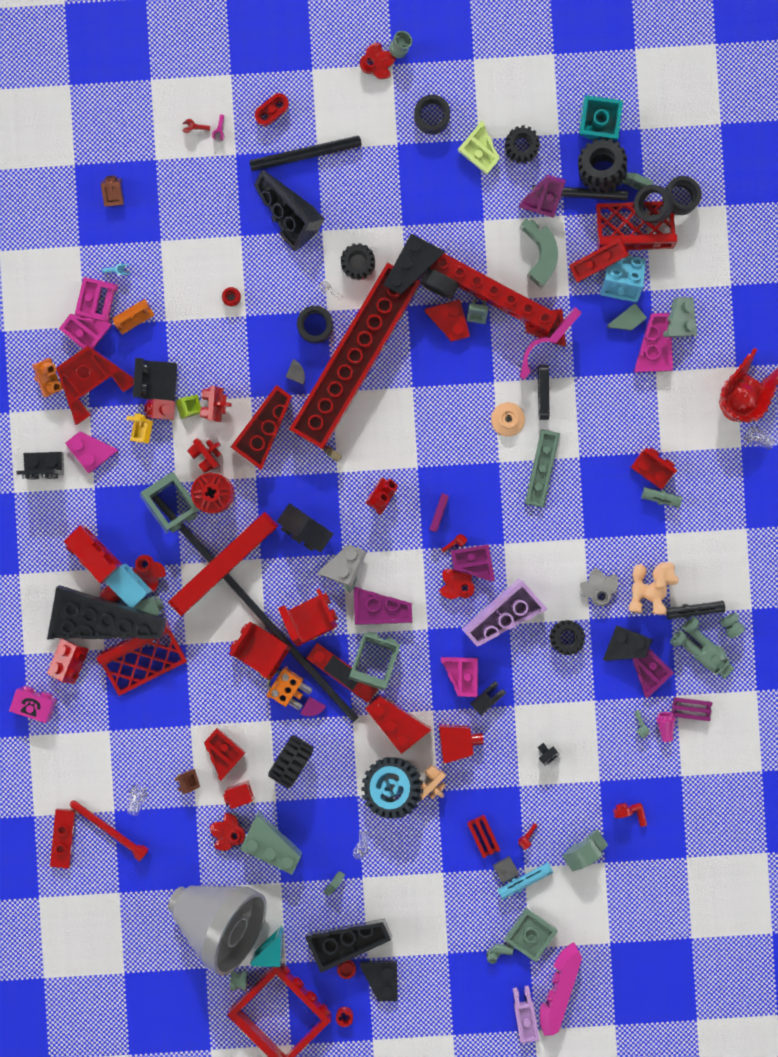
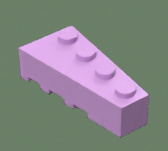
M518 578L467 623L462 630L478 647L506 630H510L523 621H527L548 609L529 587Z

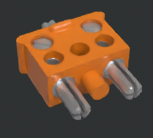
M285 666L282 671H276L274 674L275 676L279 673V676L272 687H270L271 680L268 679L267 687L269 691L266 694L267 698L271 697L285 707L289 704L295 709L300 710L302 704L292 699V697L294 696L300 700L303 694L297 691V689L299 688L309 695L312 692V688L302 683L303 678L289 670L288 666Z

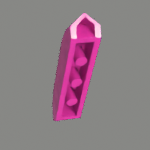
M574 942L568 945L557 957L553 967L558 969V972L555 971L552 978L553 988L552 990L549 989L546 1001L548 1002L541 1003L540 1025L544 1036L558 1033L582 961V956Z

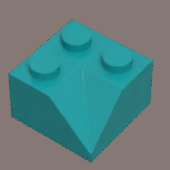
M585 95L581 105L579 135L591 141L595 139L601 141V138H605V141L613 139L614 143H616L619 137L623 100Z

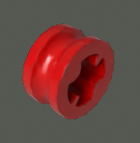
M341 1007L336 1013V1022L342 1027L349 1026L353 1021V1012L349 1007ZM342 1013H345L346 1016H350L348 1017L347 1021H344L343 1018H340L342 1017Z

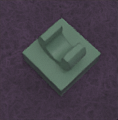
M473 300L469 304L467 321L486 324L489 306H486V302H483L482 305L475 304L476 300Z

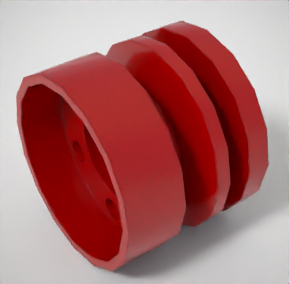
M211 472L202 474L194 481L191 488V497L195 506L201 511L216 514L230 508L234 502L235 490L228 478ZM210 488L216 490L214 498L207 494L210 492Z

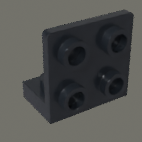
M135 358L133 397L137 399L175 401L177 363L146 361L143 358Z
M63 452L23 453L24 470L16 471V475H22V479L36 480L39 479V476L47 479H58V475H64Z

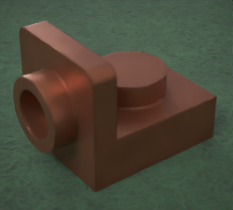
M115 175L106 176L100 183L104 207L124 205L121 186L122 178H117Z

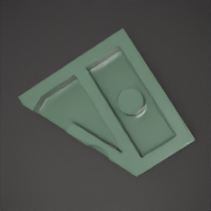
M693 297L673 299L671 313L667 320L670 323L668 330L664 331L663 337L697 336Z

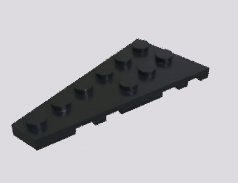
M59 585L55 591L47 640L54 638L161 639L164 635L167 618Z

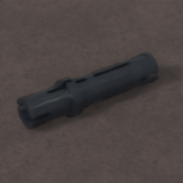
M721 600L694 605L683 604L679 607L667 608L666 617L668 620L682 617L689 619L690 616L724 613L726 610L725 603Z

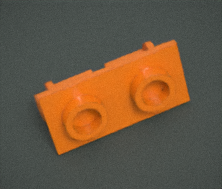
M143 299L112 319L116 328L123 335L155 315L147 301Z

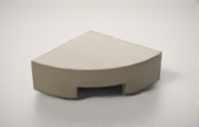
M327 445L324 449V452L336 462L341 460L342 456Z

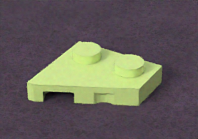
M483 121L478 124L458 148L459 153L486 175L489 174L500 160Z

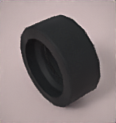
M438 95L422 97L417 102L414 110L416 126L426 134L435 135L442 132L450 121V108L445 99ZM428 104H436L443 111V119L437 125H427L422 121L421 111Z
M688 176L675 177L665 187L672 195L674 202L672 213L675 215L683 216L689 214L701 201L702 191L699 184ZM674 187H683L690 193L692 201L689 205H682L674 199L672 194Z
M648 185L637 193L634 200V209L637 216L645 222L660 223L670 216L674 202L672 195L667 189L658 185ZM651 193H659L664 199V206L661 212L655 216L646 214L643 208L646 197Z
M431 269L426 270L421 280L423 287L448 299L453 298L459 286L453 279Z
M321 306L306 307L297 318L299 334L310 343L318 344L324 342L333 332L334 323L331 314ZM310 314H320L325 318L327 323L326 329L321 335L312 336L305 331L304 321Z

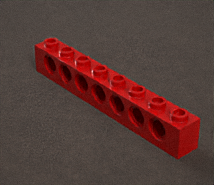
M444 254L429 268L456 281L459 284L458 288L546 335L549 334L559 315L447 254Z

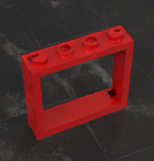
M283 963L280 967H271L229 1009L227 1014L268 1057H295L331 1022L332 1016L325 1004L322 1005L317 1000L318 998L311 990L308 991L304 987L302 980L299 977L295 978L290 973L289 967ZM275 975L321 1019L286 1055L241 1010Z

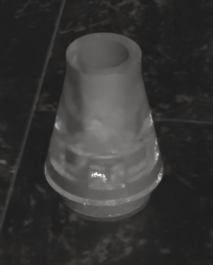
M750 426L744 436L748 443L771 449L775 443V439L771 438L758 426Z
M133 785L129 790L128 813L130 815H139L140 809L148 796L145 787Z

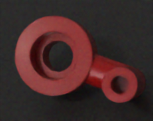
M627 803L615 805L616 808L613 809L614 818L631 816L634 812H637L640 827L647 826L644 808L641 803L627 806Z

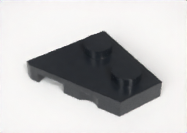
M616 625L603 660L646 658L653 639Z
M397 960L360 961V967L377 1000L397 1001Z

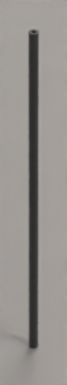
M158 495L151 498L171 522L178 518ZM183 523L180 524L182 527L179 531L210 563L214 559L211 553ZM228 573L223 578L226 583L276 638L292 647L289 651L348 718L352 722L356 721L359 717Z

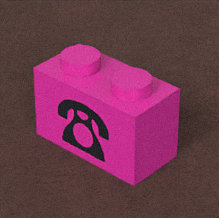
M30 686L16 689L9 709L10 712L43 723L51 720L57 699L53 698L52 694L48 692H35V689Z

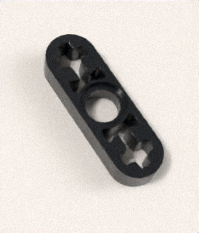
M538 365L539 420H549V365Z

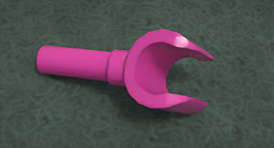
M220 114L217 129L212 132L214 140L217 133H221L220 141H223L225 138L222 132L224 115Z

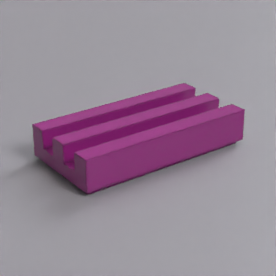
M441 494L429 530L438 531L449 498L448 495Z
M673 697L671 713H673V717L710 721L713 702ZM677 702H684V703H691V704H699V705H707V706H706V709H703V708H695V707H688V706H680V705H677ZM676 709L701 712L706 714L705 716L677 713Z

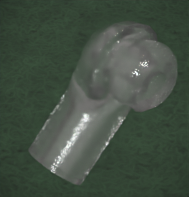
M367 831L359 832V843L353 849V857L355 859H362L369 851Z

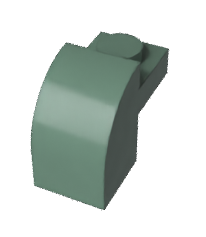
M598 829L593 830L582 842L572 844L562 857L573 872L583 869L602 856L601 852L608 844Z

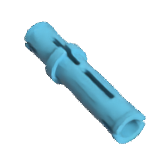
M546 862L544 865L520 878L512 879V882L497 890L502 899L505 900L517 892L521 893L522 889L554 872L549 863Z

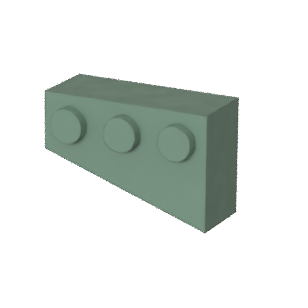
M258 811L240 850L291 875L302 854V851L284 836L273 823L269 822L260 811Z

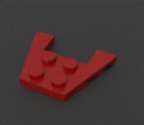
M89 345L56 367L76 425L91 415L79 398L106 379L112 377L123 392L134 385V378Z

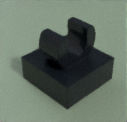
M542 743L537 747L543 754L539 757V760L544 766H547L560 755L554 746L548 749Z

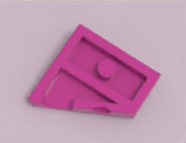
M70 314L59 329L81 348L89 345L94 349L113 324Z
M441 657V662L447 670L457 695L478 697V658Z

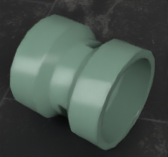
M398 31L394 35L389 45V51L394 57L403 58L406 56L413 41L411 35L406 31Z
M736 612L719 621L721 626L727 630L726 634L729 639L742 634L746 630L745 626L739 622V616Z

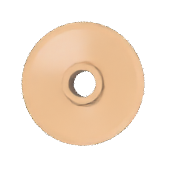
M510 402L502 403L493 410L491 424L498 434L506 437L514 436L524 427L525 415L518 405ZM510 416L512 421L506 422L505 417Z

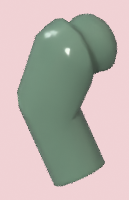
M495 944L486 953L487 961L494 964L501 954L513 955V946Z

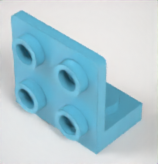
M628 256L607 267L600 295L638 302L644 285L646 260Z

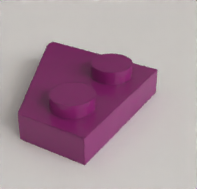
M546 175L520 202L519 208L554 218L566 180Z
M489 544L450 551L455 571L491 582L495 581Z
M651 649L646 658H632L646 698L652 695L674 674Z

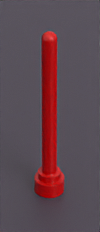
M72 800L70 802L71 808L131 850L134 858L139 862L149 851L146 846L136 845L77 801Z

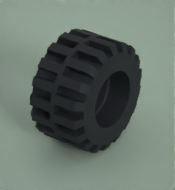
M601 138V141L595 139L592 144L587 143L586 149L582 148L581 155L578 157V169L583 185L585 187L588 186V189L591 191L596 189V193H600L601 190L607 193L608 189L613 191L616 189V185L620 186L622 184V180H625L627 173V155L625 154V149L623 147L620 148V143H614L613 139L605 141V138ZM599 161H608L613 164L612 167L603 171L593 168V165Z
M295 735L291 736L271 767L268 777L287 789L292 787L312 755L314 747Z

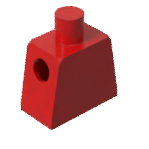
M439 724L444 764L474 755L473 746L484 745L483 734H471V729L468 725Z

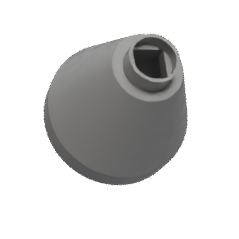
M192 885L187 888L180 886L174 891L168 903V910L173 913L175 923L203 965L221 976L234 971L247 957L260 934L267 908L266 899L263 894L244 886Z

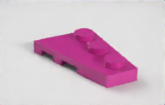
M670 313L650 314L633 373L673 371L672 337H663L664 331L668 330L670 322L667 320Z

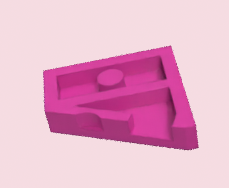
M78 432L65 442L88 473L93 472L118 452V449L83 432Z

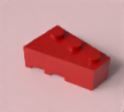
M80 525L64 540L67 545L66 549L78 557L79 562L91 572L99 583H105L119 566L123 565L85 525Z
M381 694L365 707L401 754L432 730L429 725Z

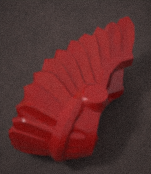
M753 348L751 354L748 353L743 363L740 364L733 375H730L729 380L724 382V387L721 389L720 409L723 415L733 422L751 423V421H758L759 418H763L764 413L769 411L768 406L772 404L771 399L777 390L778 367L769 376L764 378L761 383L747 375L758 350L756 348Z

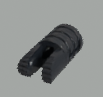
M496 681L470 703L481 717L506 694L504 689H502L493 698L488 696L497 688L498 683Z

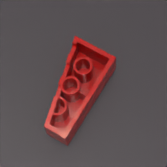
M277 385L231 445L233 450L260 470L263 468L292 398L291 395Z

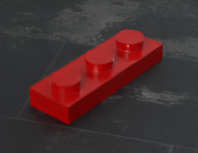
M618 238L575 261L569 267L576 282L579 283L630 255L622 238Z

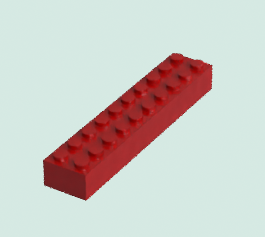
M388 262L289 428L290 431L322 450L325 449L420 287L421 282L417 280L402 295L384 287V283L393 268V265Z

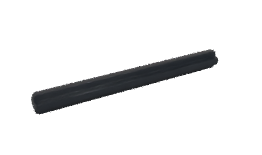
M359 135L252 159L250 160V167L252 171L361 147L362 142Z

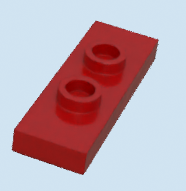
M59 808L55 810L50 867L69 869L71 866L75 810Z

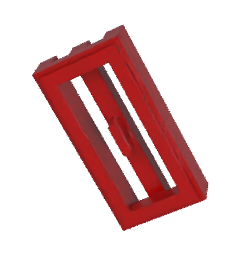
M485 815L467 822L483 858L494 854L496 851H501ZM483 820L495 846L494 848H491L479 821ZM476 823L488 849L487 851H484L472 824Z

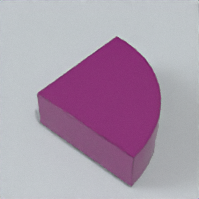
M309 697L300 714L304 716L317 715L325 709L326 705Z

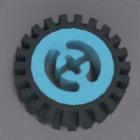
M386 757L383 760L375 761L376 764H372L369 767V771L366 770V778L362 779L364 787H361V791L365 793L362 797L364 800H367L365 803L367 807H371L373 813H377L378 816L385 818H402L406 814H411L412 810L418 807L417 802H421L422 797H420V794L424 790L421 789L423 780L419 778L421 777L420 772H417V768L412 766L409 761L401 758ZM390 774L399 776V780L388 779L389 781H383ZM396 795H401L395 802H390L385 798V796L397 797Z

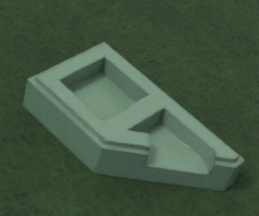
M627 172L626 178L622 180V183L640 191L643 187L652 185L653 181L637 173Z
M633 304L609 323L607 328L631 331L647 317L636 304Z

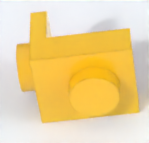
M135 413L134 416H127L126 420L133 422L130 441L149 444L153 421L146 419V415Z

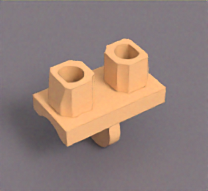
M430 765L424 773L431 780L427 784L423 782V785H421V789H424L423 793L420 794V797H422L421 801L432 790L433 792L429 795L432 800L437 795L441 798L445 796L442 790L446 785L442 782L437 787L446 777L445 772Z

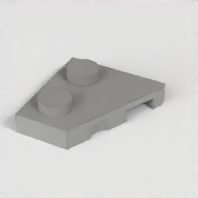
M347 545L321 568L318 574L352 587L367 552L363 549Z

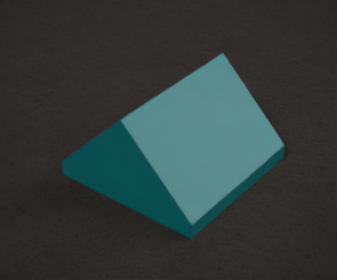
M282 926L254 951L250 961L253 967L281 966L284 943V928Z

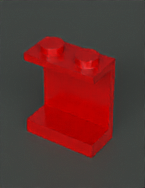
M320 588L316 590L318 596L290 610L285 605L278 608L290 638L296 647L338 627L336 623L338 616L335 610H331L328 605L331 601L327 593L323 594Z
M249 622L242 627L239 639L232 643L229 655L238 658L259 672L261 676L271 680L292 647L255 623Z

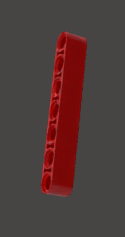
M264 512L168 601V604L180 616H183L278 527V524Z

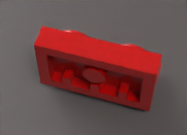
M653 448L643 449L630 467L660 490L664 488L672 475L678 471L674 468L675 464L668 459L664 461Z

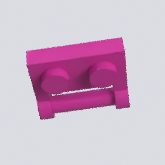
M83 277L75 315L110 323L111 317H109L118 285ZM102 288L107 289L102 314H98L99 300Z

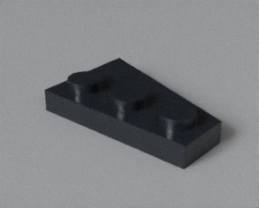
M410 234L384 283V287L402 295L426 270L445 254V251Z

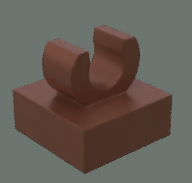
M195 769L188 770L175 778V781L179 780L180 783L178 791H182L183 794L200 787Z

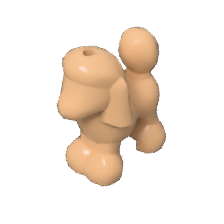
M662 562L658 564L652 574L655 582L649 585L643 583L647 572L646 567L642 564L634 567L632 572L634 580L632 586L633 596L628 608L629 612L642 613L643 604L640 601L645 598L653 603V614H667V608L662 604V600L667 594V585H676L679 582V578L675 575V565L673 563Z

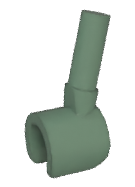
M637 710L635 715L641 727L636 731L641 738H644L649 734V729L643 722L639 710Z

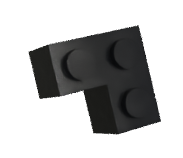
M290 503L276 521L283 526L281 528L283 532L289 536L293 534L291 538L298 543L305 542L303 545L311 551L316 549L322 552L334 535L330 530Z

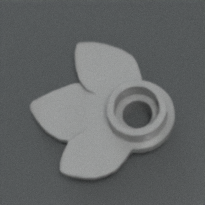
M595 568L589 575V582L580 583L581 592L584 596L592 598L596 605L605 606L610 602L611 594L618 588L617 575L613 574L606 578L600 570ZM599 593L604 594L603 600L598 599Z

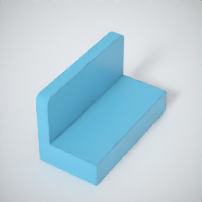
M127 564L119 566L105 581L132 608L152 592L149 586Z

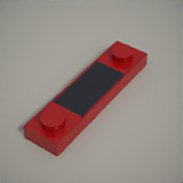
M319 643L315 645L306 658L367 703H369L378 690L377 688L348 679L352 667Z

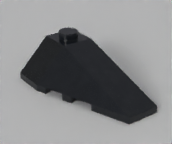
M262 170L254 186L264 205L269 206L273 214L271 216L273 222H277L281 229V232H279L281 237L293 251H297L318 233L325 219L310 203Z

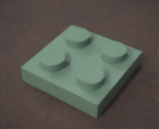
M525 907L504 937V940L534 962H537L558 930Z

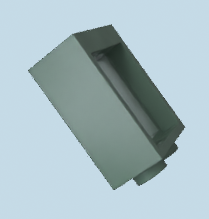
M171 472L140 492L141 499L166 534L170 531L172 533L176 532L182 527L180 524L186 520L189 523L197 517L199 508L195 506L191 496L174 472ZM174 484L191 509L168 524L151 498Z
M364 633L348 679L385 691L400 645L394 639L386 638L384 640L378 638L379 635L376 633ZM366 642L393 651L384 680L356 671Z

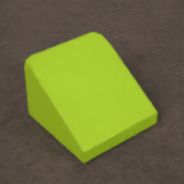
M198 395L176 400L180 419L200 414L201 405Z

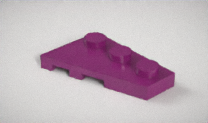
M354 587L355 625L412 623V603Z

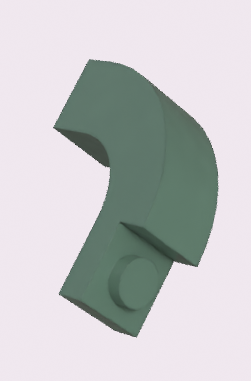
M526 218L521 223L520 229L536 243L539 249V261L529 271L527 277L541 289L550 279L558 261L557 242L547 226L540 231L536 222L533 220L529 221Z

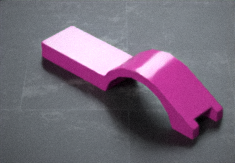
M576 307L571 310L550 336L536 338L528 344L524 352L520 377L523 380L531 372L528 366L530 351L541 342L556 343L582 313Z

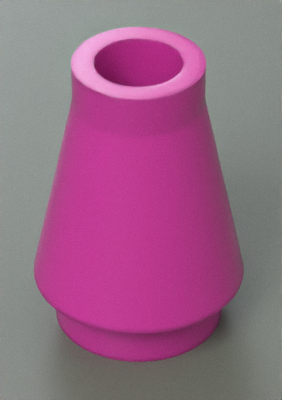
M661 712L658 714V718H656L663 742L673 741L676 718L673 717L671 712Z

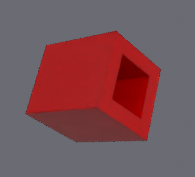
M249 780L227 787L225 794H223L226 805H230L231 809L253 802L255 798Z

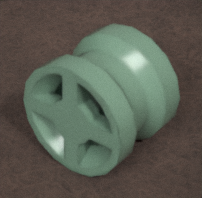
M232 971L230 978L231 991L236 989L247 991L248 972L242 971L237 973Z

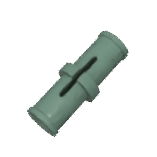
M644 487L641 499L658 502V505L665 504L679 508L682 496L666 493L665 490L657 491Z

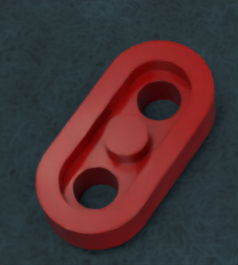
M281 93L271 96L256 109V122L263 127L271 125L287 112L289 108L288 98ZM277 103H283L281 108L276 107ZM268 115V118L263 120L262 116Z

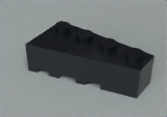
M385 918L308 932L305 935L321 973L387 943L393 937Z

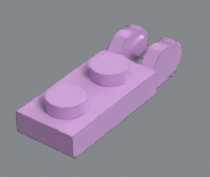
M524 986V993L527 999L525 1002H519V991L517 988H513L514 1008L521 1044L540 1041L529 986Z

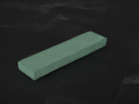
M541 429L524 504L544 508L560 433Z

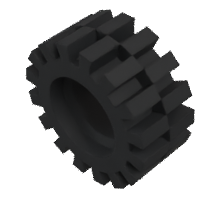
M522 125L521 128L517 126L514 130L512 129L505 141L504 149L507 152V157L510 156V160H516L518 164L520 162L525 164L527 161H532L539 150V135H536V131H532L531 127L525 128V125ZM519 138L527 139L530 145L529 149L523 152L517 150L515 141Z
M353 243L352 246H347L345 251L343 250L340 260L342 270L346 276L351 277L353 280L354 278L361 280V278L365 279L368 275L372 274L375 268V256L371 248L369 249L367 245H362V243H358V245ZM354 255H362L365 258L366 262L362 268L356 269L352 267L350 261Z
M570 620L559 621L551 629V634H549L551 645L557 652L563 655L578 653L583 648V644H585L584 639L586 636L583 628L578 623ZM565 630H570L574 633L575 639L570 645H564L560 640V635Z

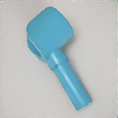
M119 263L114 268H103L102 272L129 275L130 273L124 272V267L129 266V264Z

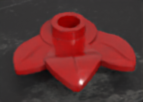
M373 43L367 47L366 55L361 58L360 68L364 73L373 74L378 79H388L391 77L388 68L394 64L396 57L389 51H382L381 43Z
M141 555L136 559L133 571L154 592L159 585V578L166 576L164 566L161 563L154 562L149 555ZM143 561L148 563L146 568L143 566Z
M454 569L442 571L446 585L439 590V593L443 597L451 600L457 597L466 599L474 594L475 587L471 582L472 575L458 572ZM465 585L469 587L467 591L461 590Z
M225 813L223 822L219 821L210 825L212 835L217 838L214 845L217 850H230L233 845H240L245 840V831L239 826L238 819L233 814ZM233 833L237 834V839L234 838Z

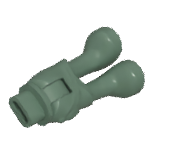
M695 616L690 618L681 628L702 645L701 649L682 630H678L673 635L670 644L674 647H684L706 669L716 675L719 674L724 679L727 678L734 670V667L730 664L726 652L701 633L698 629L699 620Z

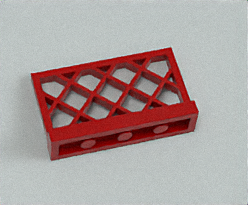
M663 201L644 202L643 208L651 211L650 216L653 214L657 215L659 214L657 210L663 207L664 203ZM634 202L596 204L597 249L618 238H622L627 251L674 249L678 242L677 234H675L674 214L672 212L668 217L669 221L665 219L656 227L640 219L642 223L636 228L629 222L634 215L638 217L635 213ZM622 208H627L632 212L627 219L618 213ZM601 209H608L613 213L608 220L601 215ZM614 216H617L623 222L618 228L610 223ZM665 223L670 227V233L663 234L658 228ZM625 224L633 230L630 235H624L620 231ZM646 224L652 231L650 234H643L639 229ZM606 225L614 231L611 236H602V229Z
M166 621L164 635L168 634L171 639L169 647L158 644L160 639H157L155 643L152 641L156 639L128 638L98 653L96 659L105 670L118 696L187 662L182 649L170 629L168 621ZM150 644L155 646L152 655L141 652L144 645ZM157 647L168 650L166 659L154 656ZM170 651L178 653L181 660L177 662L167 660ZM130 652L137 654L136 663L124 661L126 654ZM140 656L151 659L148 668L137 665ZM153 659L164 663L161 670L150 669ZM112 661L121 663L118 672L111 671L107 664ZM123 664L134 667L131 676L120 673ZM136 668L147 671L145 678L138 679L133 677ZM118 678L129 679V685L120 689L117 683Z

